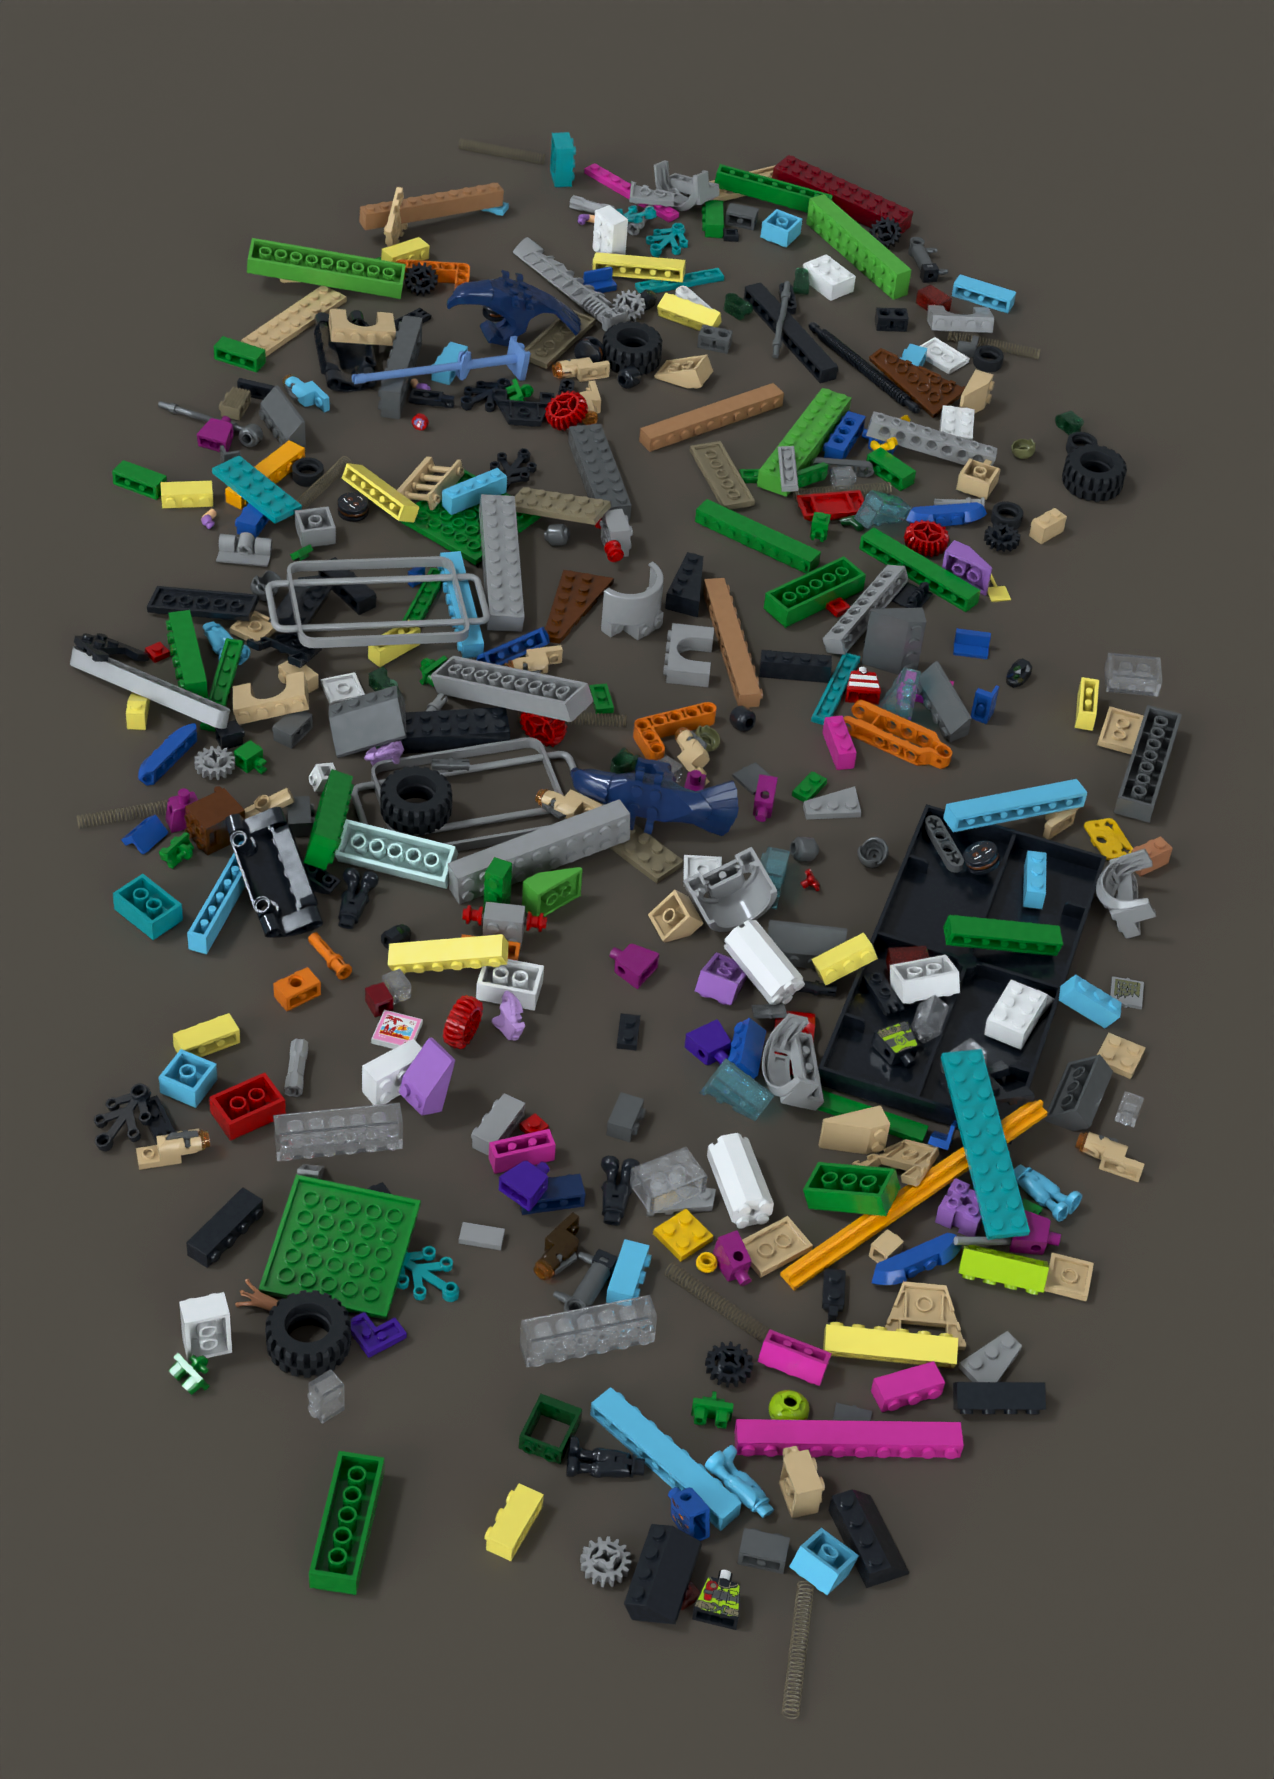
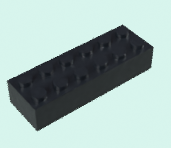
M504 707L406 712L407 738L401 739L404 748L402 754L439 752L510 740L507 710Z

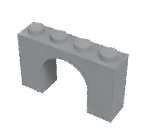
M928 305L927 322L931 330L993 333L994 316L989 307H973V314L961 315L946 311L944 306Z
M672 623V630H668L667 640L670 642L666 644V652L669 653H665L664 663L668 665H664L663 675L666 676V683L708 687L711 662L688 660L682 657L680 653L689 650L712 652L713 627Z

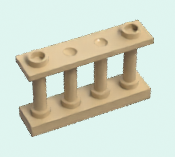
M426 457L397 491L409 500L428 501L430 510H434L442 500V490L454 486L464 475L461 460H457L452 467L435 466L433 458ZM435 472L446 473L444 476L433 475ZM427 481L438 482L436 485L425 484ZM418 491H430L428 494L417 493Z

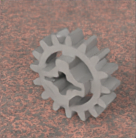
M630 290L627 293L622 291L621 296L617 294V299H613L612 308L620 305L628 307V321L633 320L635 322L636 318L641 319V314H644V309H646L644 298H641V294L636 295V291L630 293Z
M210 746L209 750L203 748V752H198V756H195V769L197 774H202L203 778L209 776V780H212L213 777L219 780L220 776L226 778V774H232V770L235 769V756H233L232 751L227 752V748L221 750L220 746L217 749Z
M607 1536L606 1541H602L601 1537H598L597 1543L590 1540L589 1547L584 1546L583 1554L580 1557L581 1571H585V1578L592 1577V1584H596L597 1581L601 1582V1587L605 1586V1582H609L610 1586L613 1587L615 1580L622 1583L623 1576L627 1577L631 1568V1553L626 1552V1545L619 1546V1539L610 1542L609 1536Z

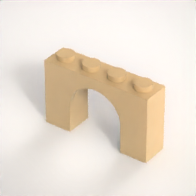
M330 309L329 330L331 342L393 346V340H395L396 336L393 313L377 312L376 325L363 327L349 322L346 310Z
M304 671L287 674L284 691L268 699L255 698L251 683L233 686V712L239 725L309 710L308 683Z

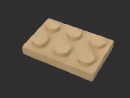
M1109 706L1097 745L1132 754L1143 715Z
M788 1216L742 1240L752 1261L750 1266L760 1278L810 1252L813 1248L811 1242Z

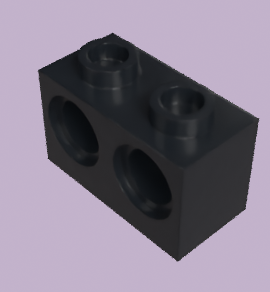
M876 307L874 320L876 331L907 332L909 321L907 308Z

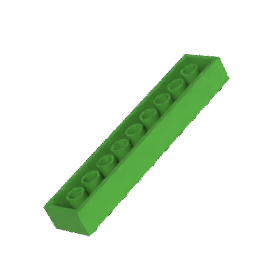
M825 194L810 198L806 224L891 299L894 300L908 295L912 269Z
M252 238L247 261V273L401 299L406 264Z
M822 388L760 468L757 487L787 497L790 492L781 491L778 447L794 446L797 471L809 467L811 460L818 456L825 442H828L830 434L834 433L836 425L840 424L841 417L845 416L847 411H850L852 398L845 394Z

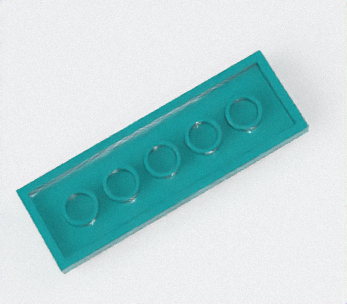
M240 455L212 468V473L274 524L294 515L295 511L302 510V505Z

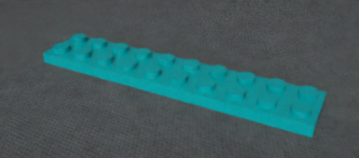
M982 1049L942 1053L941 1061L987 1240L1027 1236L1030 1230Z

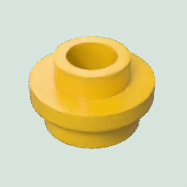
M704 1252L696 1259V1267L701 1272L711 1273L717 1268V1259L710 1252Z

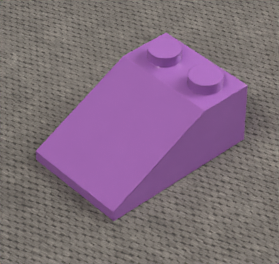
M954 540L945 550L942 568L980 589V594L986 596L992 567L972 548Z
M716 952L701 970L695 992H698L702 997L716 999L720 1004L732 1005L748 976L733 958Z
M431 1037L428 1038L403 1075L399 1093L421 1116L442 1112L455 1059Z

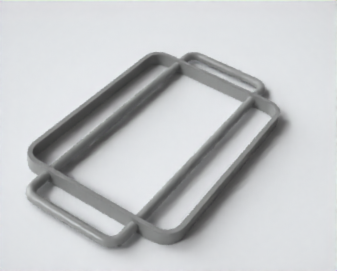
M441 556L297 561L287 567V580L271 581L265 586L272 627L279 632H297L300 643L309 648L461 642L468 638L470 625L485 624L490 619V612L480 578L470 573L456 574L453 562ZM443 567L450 572V574L292 580V574L301 571ZM470 580L475 583L483 617L468 618L458 581ZM452 581L461 618L301 625L294 587ZM289 587L296 625H280L278 623L272 592L273 588ZM464 626V630L459 632L317 638L306 636L303 633L312 631Z
M531 737L402 757L399 758V764H394L391 759L377 762L371 769V781L356 784L351 798L359 822L368 824L358 792L374 789L380 805V787L386 779L378 780L376 775L379 772L407 766L430 764L432 758L448 759V757H453V759H461L532 748L537 750L539 754L470 765L469 771L453 770L448 772V770H438L440 775L442 774L447 777L542 761L554 792L562 795V790L549 760L565 759L570 771L577 766L573 757L568 752L554 751L546 753L541 741ZM540 807L444 824L439 830L435 829L433 833L550 814V812ZM386 823L388 830L395 831ZM546 826L444 844L455 846L457 851L501 844Z

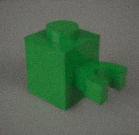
M814 512L810 532L811 540L815 538L823 542L827 539L831 514Z
M249 740L234 750L235 765L244 772L249 773L256 769L262 775L267 771V768L264 767L267 761L263 759V749L261 746Z

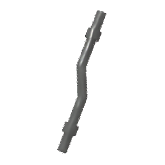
M789 281L784 282V289L781 292V311L776 326L775 339H773L772 357L775 359L779 357V349L782 346V327L786 317L788 300H790Z
M163 401L158 403L159 407L167 409L174 414L180 413L208 422L211 418L218 419L179 407L175 403ZM231 421L234 432H240L244 428Z

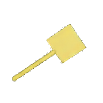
M991 574L990 580L994 587H988L987 592L991 602L1011 600L1006 587L997 586Z

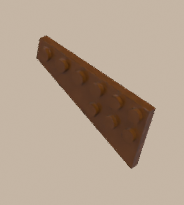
M882 348L869 356L870 362L907 393L932 418L942 412L943 405L950 406L957 401L966 388L965 386L957 385L955 381H948L942 378L941 375L922 366H915L909 360L904 361L898 358V355Z
M563 570L545 628L549 634V641L560 644L570 633L571 628L579 623L580 618L585 616L597 603V599L604 595V591L609 586H612L614 578Z

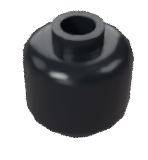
M628 366L619 371L617 380L623 388L630 389L640 383L641 374L636 367Z
M737 706L732 710L729 720L733 727L739 731L747 732L754 727L756 715L745 706Z

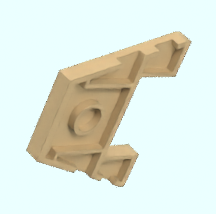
M401 187L396 188L388 222L384 227V234L386 235L385 244H387V247L399 244V236L402 237L404 235L403 229L406 230L408 227L407 223L401 224L399 209L404 198L403 188Z
M905 1139L884 1148V1153L880 1155L873 1153L867 1156L866 1161L860 1163L857 1160L852 1165L878 1167L882 1164L894 1169L906 1170L901 1175L902 1183L918 1186L939 1156V1149L936 1146Z
M903 1281L885 1325L887 1331L901 1329V1324L945 1328V1333L952 1334L953 1337L958 1338V1350H965L966 1342L962 1337L959 1322H957L947 1286Z

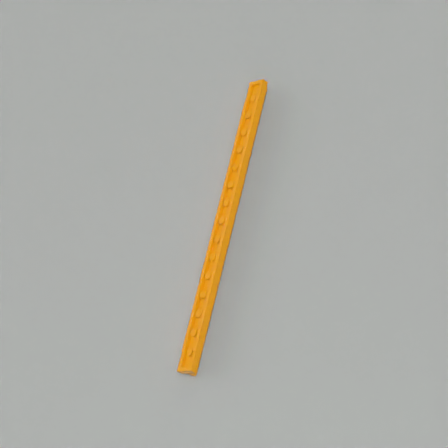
M1041 1099L1026 1103L1001 1120L1006 1143H1009L1047 1116L1048 1112L1042 1107L1043 1101ZM964 1147L929 1169L918 1186L908 1184L900 1189L886 1216L862 1215L781 1271L780 1276L793 1290H796L808 1280L821 1273L824 1268H828L947 1186L954 1178L960 1177L969 1170Z

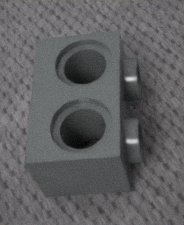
M702 325L698 335L697 348L728 354L732 344L733 331Z

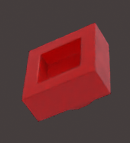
M840 597L828 602L826 605V609L837 618L844 615L851 607Z
M160 641L145 648V652L150 654L149 658L154 663L170 657V651Z
M534 1113L520 1123L519 1129L528 1134L549 1129V1125Z

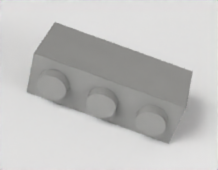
M505 1093L499 1100L496 1099L489 1114L486 1113L480 1126L475 1127L471 1134L472 1148L489 1155V1142L509 1138L524 1118L525 1103Z

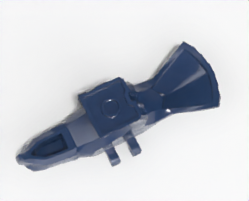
M502 270V277L496 279L464 282L455 288L453 294L447 300L448 309L457 305H483L504 317L498 323L486 320L480 324V328L488 343L508 347L510 336L518 337L526 332L529 321L542 313L555 314L569 327L575 336L581 330V320L572 309L552 295L523 282V275L515 273L516 280L509 279V271Z
M641 757L637 759L635 773L616 774L596 769H578L577 767L571 770L570 775L574 788L581 794L603 804L621 800L630 813V830H633L636 816L647 818L644 833L652 834L654 821L656 820L694 824L708 832L723 836L729 832L731 825H733L738 815L737 788L733 780L699 791H693L676 783L677 777L671 772V764Z

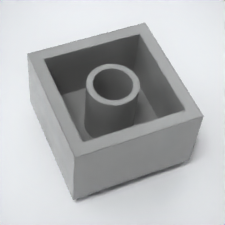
M329 507L295 511V528L302 548L309 544L312 547L336 544V527Z

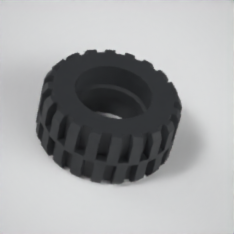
M627 321L626 323L614 324L608 328L603 336V346L605 348V358L603 361H609L610 369L616 373L628 366H634L639 370L641 376L649 374L660 364L663 344L662 337L657 330L655 331L652 326L649 327L645 323Z
M1085 444L1084 446H1078L1076 449L1074 448L1067 454L1062 473V482L1065 488L1072 495H1076L1077 498H1083L1086 501L1093 500L1094 502L1102 500L1104 502L1120 494L1127 466L1122 456L1116 453L1115 450L1108 449L1106 446L1101 447L1097 444Z
M407 766L403 767L402 770L394 771L393 775L390 774L382 783L380 789V812L383 820L392 829H397L400 833L405 832L412 836L414 834H419V836L425 835V833L431 834L435 832V829L439 830L449 821L452 814V789L450 782L444 775H440L438 771H432L429 767L425 766L424 768L419 766L409 768ZM411 798H421L427 801L423 803H411L405 800Z
M303 1290L299 1294L292 1293L287 1295V1299L282 1298L277 1302V1307L273 1306L266 1319L265 1333L268 1355L276 1366L280 1365V1370L285 1373L289 1371L292 1376L304 1375V1378H311V1375L319 1377L324 1375L326 1371L328 1373L336 1369L335 1365L340 1366L344 1362V1357L348 1356L350 1351L351 1320L346 1307L341 1306V1302L337 1298L332 1299V1295L325 1292L324 1294H319V1291L312 1290V1292ZM305 1325L318 1326L328 1332L322 1339L308 1343L297 1341L289 1336L293 1330Z

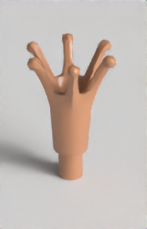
M246 1279V1284L254 1291V1294L247 1293L244 1290H241L240 1294L250 1298L251 1301L235 1303L236 1307L256 1306L270 1311L273 1306L277 1307L279 1300L260 1292L250 1283L249 1279Z

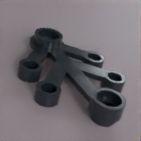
M506 378L498 379L497 383L477 381L476 388L465 387V396L461 398L462 409L471 410L473 404L487 398L485 411L493 412L495 404L493 403L492 388L506 389V387L511 386L510 381Z
M522 448L518 451L517 459L511 466L507 462V454L504 452L498 453L497 461L490 463V470L495 468L500 470L501 463L507 476L508 489L511 483L529 481L530 473L537 471V464L529 462L531 454L528 449ZM522 463H528L527 467L518 468Z
M138 1083L131 1088L129 1094L117 1098H109L106 1101V1107L110 1112L98 1114L94 1117V1123L98 1128H104L109 1121L117 1119L107 1133H100L96 1136L95 1144L100 1151L107 1152L112 1149L113 1139L125 1122H127L128 1126L127 1136L129 1140L137 1142L141 1139V1133L136 1126L133 1111L139 1106L141 1113L139 1120L142 1125L147 1126L153 1122V1117L148 1111L146 1102L151 1096L148 1086ZM128 1103L126 1107L119 1109L121 1104Z

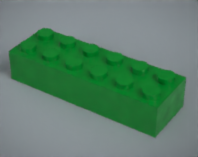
M843 556L766 592L763 609L786 628L826 609V605L830 601L839 597L844 600L863 591L866 574Z
M190 610L169 612V620H166L167 631H170L167 634L168 644H171L169 645L170 655L174 656L172 657L173 668H177L175 669L176 680H179L178 687L208 699L207 680Z
M331 769L319 800L303 863L326 870L328 863L332 864L335 850H338L341 842L340 838L344 830L343 826L349 809L348 805L352 797L354 784L351 783L353 776Z
M345 1451L338 1452L309 1570V1588L357 1594L385 1473L384 1457Z

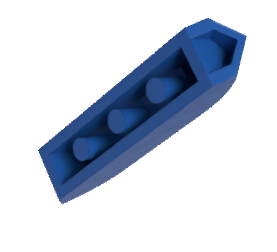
M978 502L913 507L910 510L906 521L909 524L915 521L929 520V522L935 521L936 524L940 523L941 526L964 525L981 519L987 512L984 506Z
M541 627L478 655L476 660L503 665L525 655L526 649L541 648L549 644V634L544 627Z
M192 723L183 726L170 734L163 744L143 761L138 772V778L142 783L154 785L197 742L196 724Z
M945 1233L877 1263L872 1283L895 1285L903 1283V1281L906 1282L907 1278H913L922 1271L931 1270L936 1265L948 1263L958 1254L962 1245L954 1244L953 1239L957 1236L956 1234Z

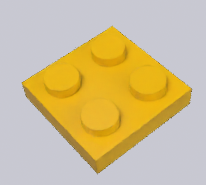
M684 1209L653 1230V1235L680 1262L712 1242L714 1237L687 1209Z

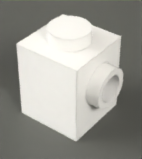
M333 762L316 764L309 775V783L312 785L314 792L323 791L331 769L336 770Z

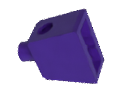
M718 1019L686 1033L684 1047L702 1063L710 1065L718 1061L722 1067L728 1065L731 1040Z
M523 1161L499 1177V1191L530 1212L548 1188L547 1173L550 1171V1168L545 1162H540L537 1166H534L528 1161Z

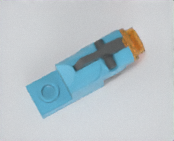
M291 374L283 378V386L292 400H297L304 407L316 404L323 412L330 411L329 396L313 381L304 383Z

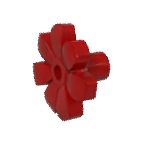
M809 868L805 871L807 879L800 883L804 889L811 886L817 892L820 885Z

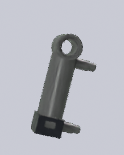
M912 237L909 243L908 254L914 258L920 270L922 282H937L938 275L948 274V269H939L929 256L931 253H936L937 248H925V240L923 238Z
M598 1249L594 1256L579 1252L578 1258L591 1264L574 1294L570 1296L559 1291H554L553 1297L565 1303L563 1321L568 1327L578 1328L584 1324L585 1316L607 1280H611L618 1260L617 1256Z

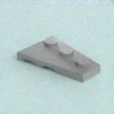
M631 181L629 202L634 204L663 205L665 207L674 206L675 193L661 189L652 190L647 185L641 187L636 185V182Z
M855 786L813 798L803 803L806 820L861 817V809Z
M653 1179L646 1217L654 1216L655 1213L672 1215L673 1212L683 1211L684 1209H687L690 1213L712 1211L716 1189Z
M1006 1331L961 1361L958 1368L972 1382H999L1007 1368L1011 1366L1020 1353L1022 1345Z

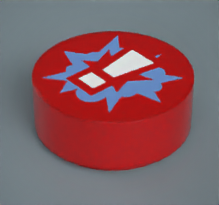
M418 413L412 418V425L415 429L422 431L429 425V420L424 414Z

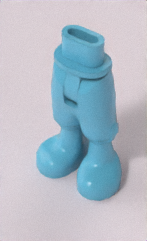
M212 621L204 624L202 628L204 629V635L212 646V650L219 655L218 659L220 660L226 638H233L220 624ZM247 645L243 647L238 665L243 664L250 656L251 650Z
M1020 1164L1014 1169L1017 1184L1039 1205L1047 1207L1052 1212L1053 1218L1059 1222L1066 1219L1068 1213L1071 1215L1082 1200V1194L1078 1191H1073L1068 1196L1062 1194L1056 1184L1030 1167L1025 1168Z
M730 1445L723 1452L721 1450L715 1452L707 1460L704 1467L723 1481L725 1488L731 1493L736 1494L740 1501L747 1508H750L752 1512H758L762 1518L769 1516L774 1511L773 1507L768 1503L770 1499L746 1472L738 1471L733 1463L737 1449Z

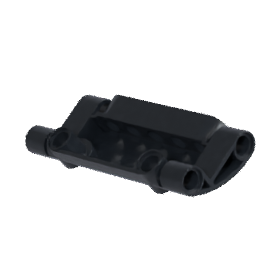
M360 310L352 311L347 318L354 325L369 327L368 323L364 321L363 313ZM324 312L317 313L314 318L316 324L314 338L321 374H324L326 377L327 387L340 392H353L375 386L377 381L360 384L352 382L353 374L375 373L377 363L373 345L331 342L329 314Z
M273 807L246 819H243L240 814L227 816L224 821L230 836V842L265 937H289L321 927L323 921L317 907L318 901L289 824H287L282 808Z

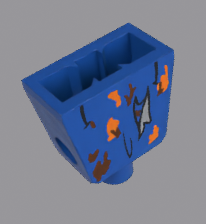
M679 1487L672 1488L668 1493V1497L671 1499V1517L678 1529L699 1541L710 1537L709 1506L693 1488L688 1487L682 1491Z

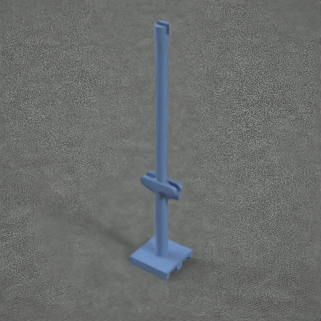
M510 336L507 355L472 359L470 351L466 353L460 351L458 361L454 363L367 374H353L352 382L360 384L447 371H455L456 376L460 380H464L470 369L507 365L519 381H523L526 379L531 353L524 350L525 346L523 343L517 342V336Z

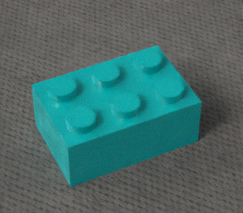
M569 132L552 133L550 173L554 187H572V181L575 179L573 172L575 159L573 158L576 155V146H574L573 138L570 137Z
M141 874L113 893L114 910L152 940H155L183 921L182 904L144 874Z

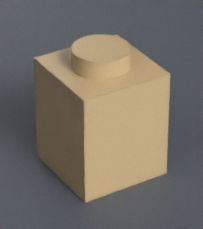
M887 1229L871 1244L869 1257L879 1263L900 1254L904 1241L897 1234Z

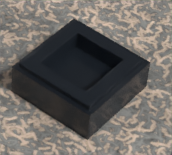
M724 228L723 240L738 242V229Z

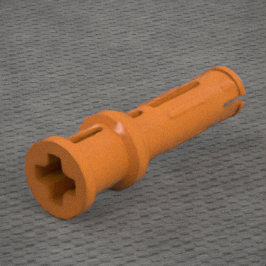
M317 932L312 933L308 937V942L327 961L328 968L334 970L337 978L340 980L349 977L352 973L350 964H346L343 961V957L335 953Z

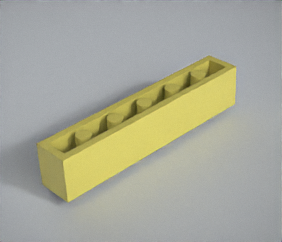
M596 252L593 258V270L612 267V276L683 282L686 260Z
M346 464L342 476L344 481L398 521L415 522L419 506L363 465Z
M503 934L389 944L388 966L394 974L403 975L407 972L423 973L432 970L441 972L445 969L461 970L462 968L470 967L479 969L482 966L499 967L500 965H507L509 943Z
M831 1322L830 1325L826 1324L824 1329L823 1350L832 1353L831 1356L914 1365H922L934 1361L937 1367L954 1369L957 1365L958 1338L948 1333H941L939 1336L931 1335L928 1331H918V1334L909 1333L907 1329L887 1331L886 1327L880 1326L874 1327V1329H867L861 1324H853L852 1327L843 1326V1323Z

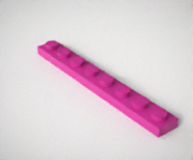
M595 163L584 168V174L630 200L631 184ZM640 203L638 205L645 209L649 204ZM651 205L656 210L657 216L668 223L679 218V212L672 207Z

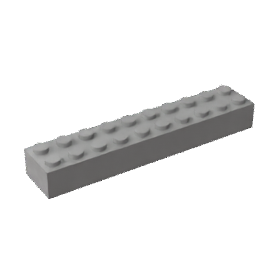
M481 494L479 519L484 591L490 612L487 630L522 632L524 605L515 496Z
M452 656L431 674L437 693L567 722L575 720L579 714L594 702L588 683L458 656Z
M619 799L448 863L449 890L458 904L483 896L485 871L494 857L512 863V885L537 873L556 869L559 866L630 840V813Z

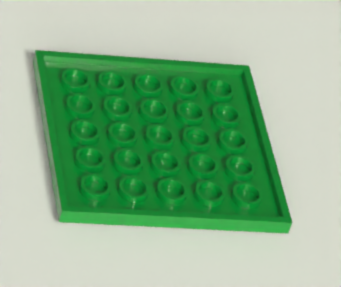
M464 470V475L456 484L476 476ZM442 500L434 510H430L428 501H419L416 503L419 506L415 522L399 521L451 552L461 551L462 558L474 565L482 561L479 519L480 503L451 515L442 507ZM516 512L518 534L540 519L541 516Z
M296 1174L259 1286V1291L267 1295L286 1299L287 1295L292 1293L299 1294L303 1290H306V1292L316 1290L319 1291V1294H324L325 1292L332 1295V1299L337 1298L341 1302V1306L346 1307L348 1312L356 1314L365 1312L367 1316L387 1320L421 1207V1200Z

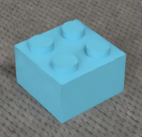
M776 209L762 222L761 238L779 244L782 247H787L801 234L802 218Z
M180 1049L159 1076L160 1093L196 1108L218 1080L217 1064Z
M820 1528L800 1546L789 1567L799 1576L813 1584L819 1591L828 1595L849 1575L859 1555L823 1528Z

